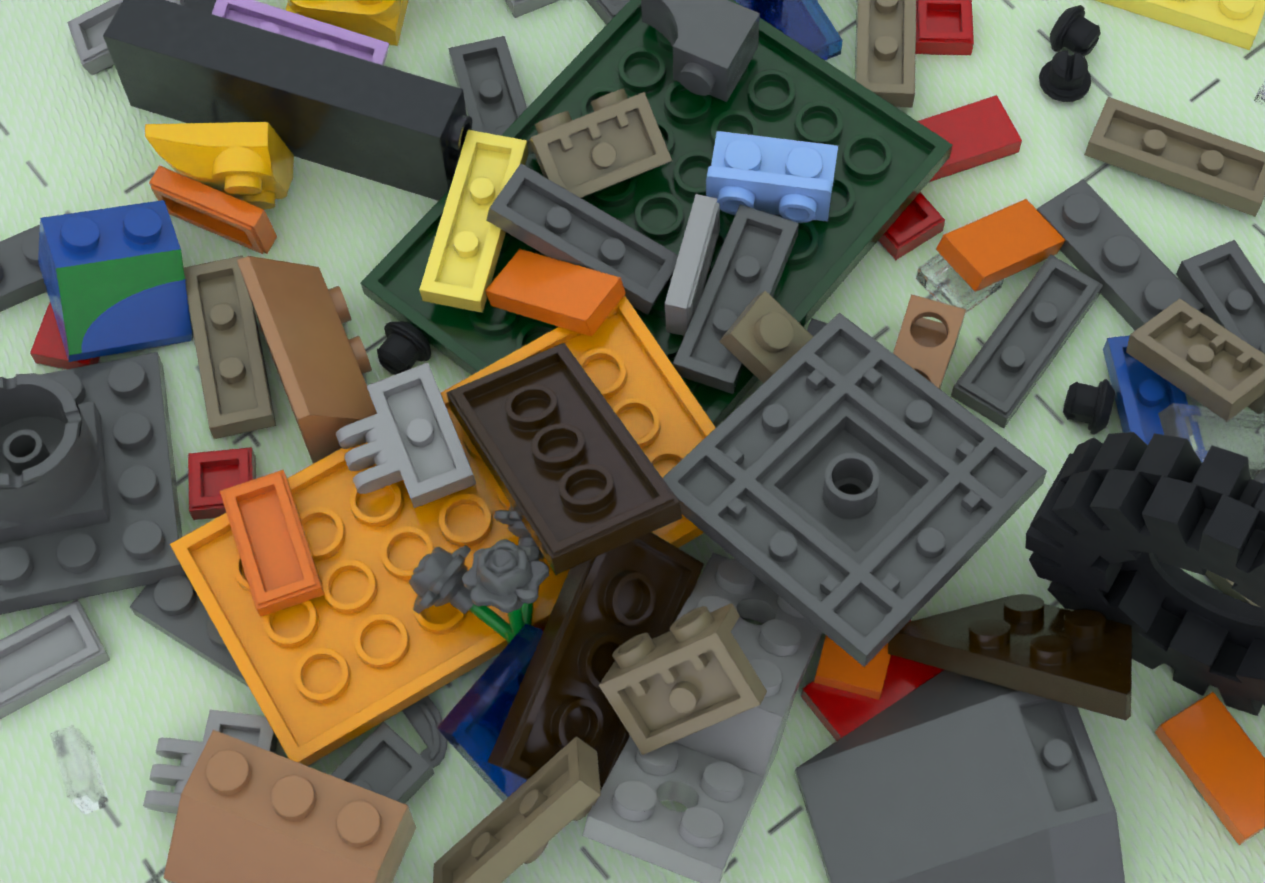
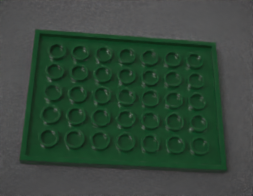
M630 0L501 135L528 141L532 136L538 134L535 124L551 116L569 111L571 119L575 120L594 112L590 102L611 92L624 89L628 98L645 92L672 161L581 199L679 255L695 195L706 196L707 171L712 163L717 131L837 145L838 152L828 222L812 220L806 223H799L797 239L773 295V298L803 327L951 156L953 146L760 17L758 48L728 101L725 102L711 95L701 96L687 90L680 82L673 80V47L658 30L642 22L641 0ZM728 0V1H731V2H733V3H736V4L740 5L739 3H737V2L734 1V0ZM529 153L525 166L543 176L535 154L530 155ZM448 190L360 284L367 297L399 321L407 322L419 329L432 346L473 375L558 326L490 305L488 297L483 313L422 301L419 289L448 197ZM720 210V233L705 286L735 215L728 214ZM506 232L492 281L519 249L543 256L546 255ZM670 280L648 315L635 307L633 308L673 365L684 336L669 333L666 330L665 300L671 283ZM744 366L733 394L681 377L715 427L720 425L758 381V378Z

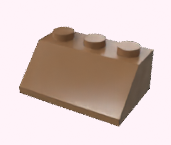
M253 256L238 259L237 263L310 458L314 464L337 449H341L336 437V432L340 428L377 414L362 375L372 371L367 353L360 336L351 339L347 338L342 324L352 319L339 286L327 288L319 267Z
M213 729L181 793L163 878L170 883H392L416 830V825L406 804Z

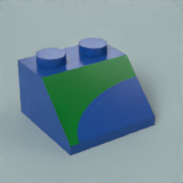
M164 200L40 218L38 263L68 362L192 340L182 253Z

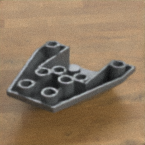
M944 670L795 769L796 778L829 883H1125L1116 809L1078 707Z

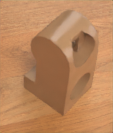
M911 294L893 354L941 389L961 331L966 309ZM923 317H934L940 320L942 323L926 319Z

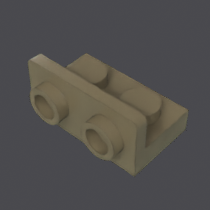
M624 89L611 92L593 100L590 103L594 112L575 120L571 119L569 111H565L536 123L535 127L538 134L532 136L527 141L528 151L530 155L535 154L543 176L580 198L672 161L645 92L628 98Z
M1182 299L1175 301L1130 334L1126 353L1226 422L1246 407L1258 414L1265 411V354Z
M732 603L713 612H709L706 606L693 609L677 619L671 625V631L651 639L648 633L639 634L620 645L613 652L612 656L615 662L600 682L599 687L642 755L761 705L767 690L731 633L740 617Z

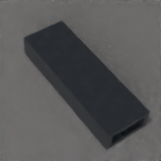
M123 0L103 34L131 106L185 123L268 122L295 157L437 201L451 187L467 131L472 130V117L466 114L464 93L461 88L170 1Z

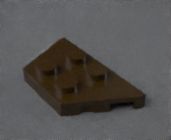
M1018 594L910 621L888 642V654L1121 720L1126 721L1131 717L1132 626L1107 620L1098 611L1088 609L1071 611L1044 604L1043 599L1034 595Z

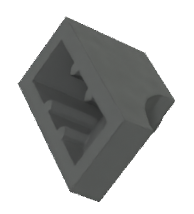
M641 0L642 22L658 30L673 47V80L680 82L687 90L701 96L711 95L727 102L758 48L760 13L728 0Z

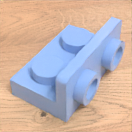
M717 131L712 163L707 171L706 196L717 198V203H720V210L732 215H736L741 204L772 215H779L784 219L797 223H806L812 220L828 222L838 146Z

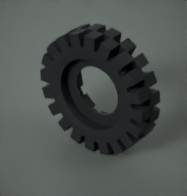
M1134 432L1108 434L1104 443L1093 437L1079 444L1074 453L1068 455L1026 533V549L1033 551L1029 561L1037 576L1052 581L1047 590L1065 609L1094 610L1102 613L1107 620L1131 625L1133 660L1152 670L1165 663L1175 669L1173 681L1201 696H1204L1209 685L1219 689L1226 706L1258 716L1262 705L1265 706V482L1262 484L1250 478L1248 457L1213 445L1210 447L1202 463L1186 438L1154 433L1150 443L1147 445ZM1182 569L1205 575L1208 570L1234 582L1233 590L1258 606L1226 595L1197 580Z

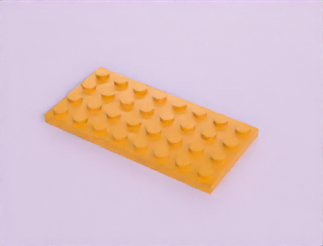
M625 295L592 337L557 327L441 392L473 472L476 485L417 508L413 507L403 480L370 493L359 494L353 482L354 476L376 465L359 471H350L344 456L351 449L361 445L348 449L341 448L289 477L288 481L325 595L260 617L255 608L227 513L222 514L170 544L290 760L306 766L311 765L509 648L506 639L469 610L464 615L450 603L438 607L433 605L424 609L419 614L413 610L418 595L410 586L409 580L421 559L425 555L431 554L434 548L441 547L447 552L453 553L462 546H468L471 551L465 558L464 565L469 570L473 566V555L477 550L491 548L503 539H507L517 546L519 537L513 535L508 530L507 524L496 521L494 518L495 511H508L511 503L453 414L447 398V392L565 343L662 478L716 428ZM682 515L681 519L652 533L679 548L704 532ZM545 557L539 561L544 562L549 567V576L539 585L538 598L533 603L531 624L533 633L546 626L570 570L568 569L555 575ZM492 605L487 606L510 624L507 613L500 611Z

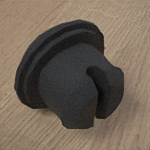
M1082 5L1066 9L1056 21L1050 33L1051 48L1055 52L1065 47L1073 53L1078 52L1086 56L1096 46L1101 34L1100 27L1084 18L1085 8Z
M1068 50L1056 53L1052 60L1047 62L1041 69L1039 75L1040 87L1049 97L1061 102H1074L1083 98L1091 86V76L1087 70V60L1078 52H1074L1072 56L1068 55Z
M403 321L386 323L384 330L387 339L377 349L380 364L387 371L396 375L411 369L417 360L427 361L431 358L429 341L419 329Z
M1104 379L1103 382L1100 381L1098 387L1078 383L1077 381L1069 386L1063 413L1067 420L1071 419L1088 423L1090 433L1096 434L1106 428L1115 391L1107 379Z

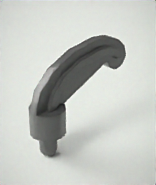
M426 696L402 710V712L428 747L420 755L434 768L440 765L445 758L447 734L440 712L430 697Z

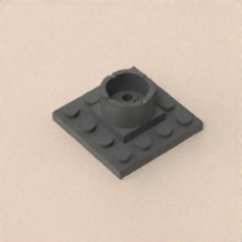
M838 313L663 477V480L679 500L682 515L865 667L1043 484L1047 470L841 313Z
M158 352L46 374H16V377L8 379L0 377V615L155 584L162 578L178 575L187 577L170 546L172 542L182 537L164 369Z

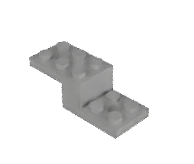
M714 552L677 619L698 607L706 606L709 612H713L732 603L740 617L731 633L758 675L767 693L761 705L644 755L641 754L630 736L601 789V796L598 797L597 802L592 806L587 815L582 835L700 883L721 882L775 759L795 694L823 633L736 559H730ZM743 619L756 620L763 625L751 624ZM661 801H676L688 809L684 812L673 811L662 805Z

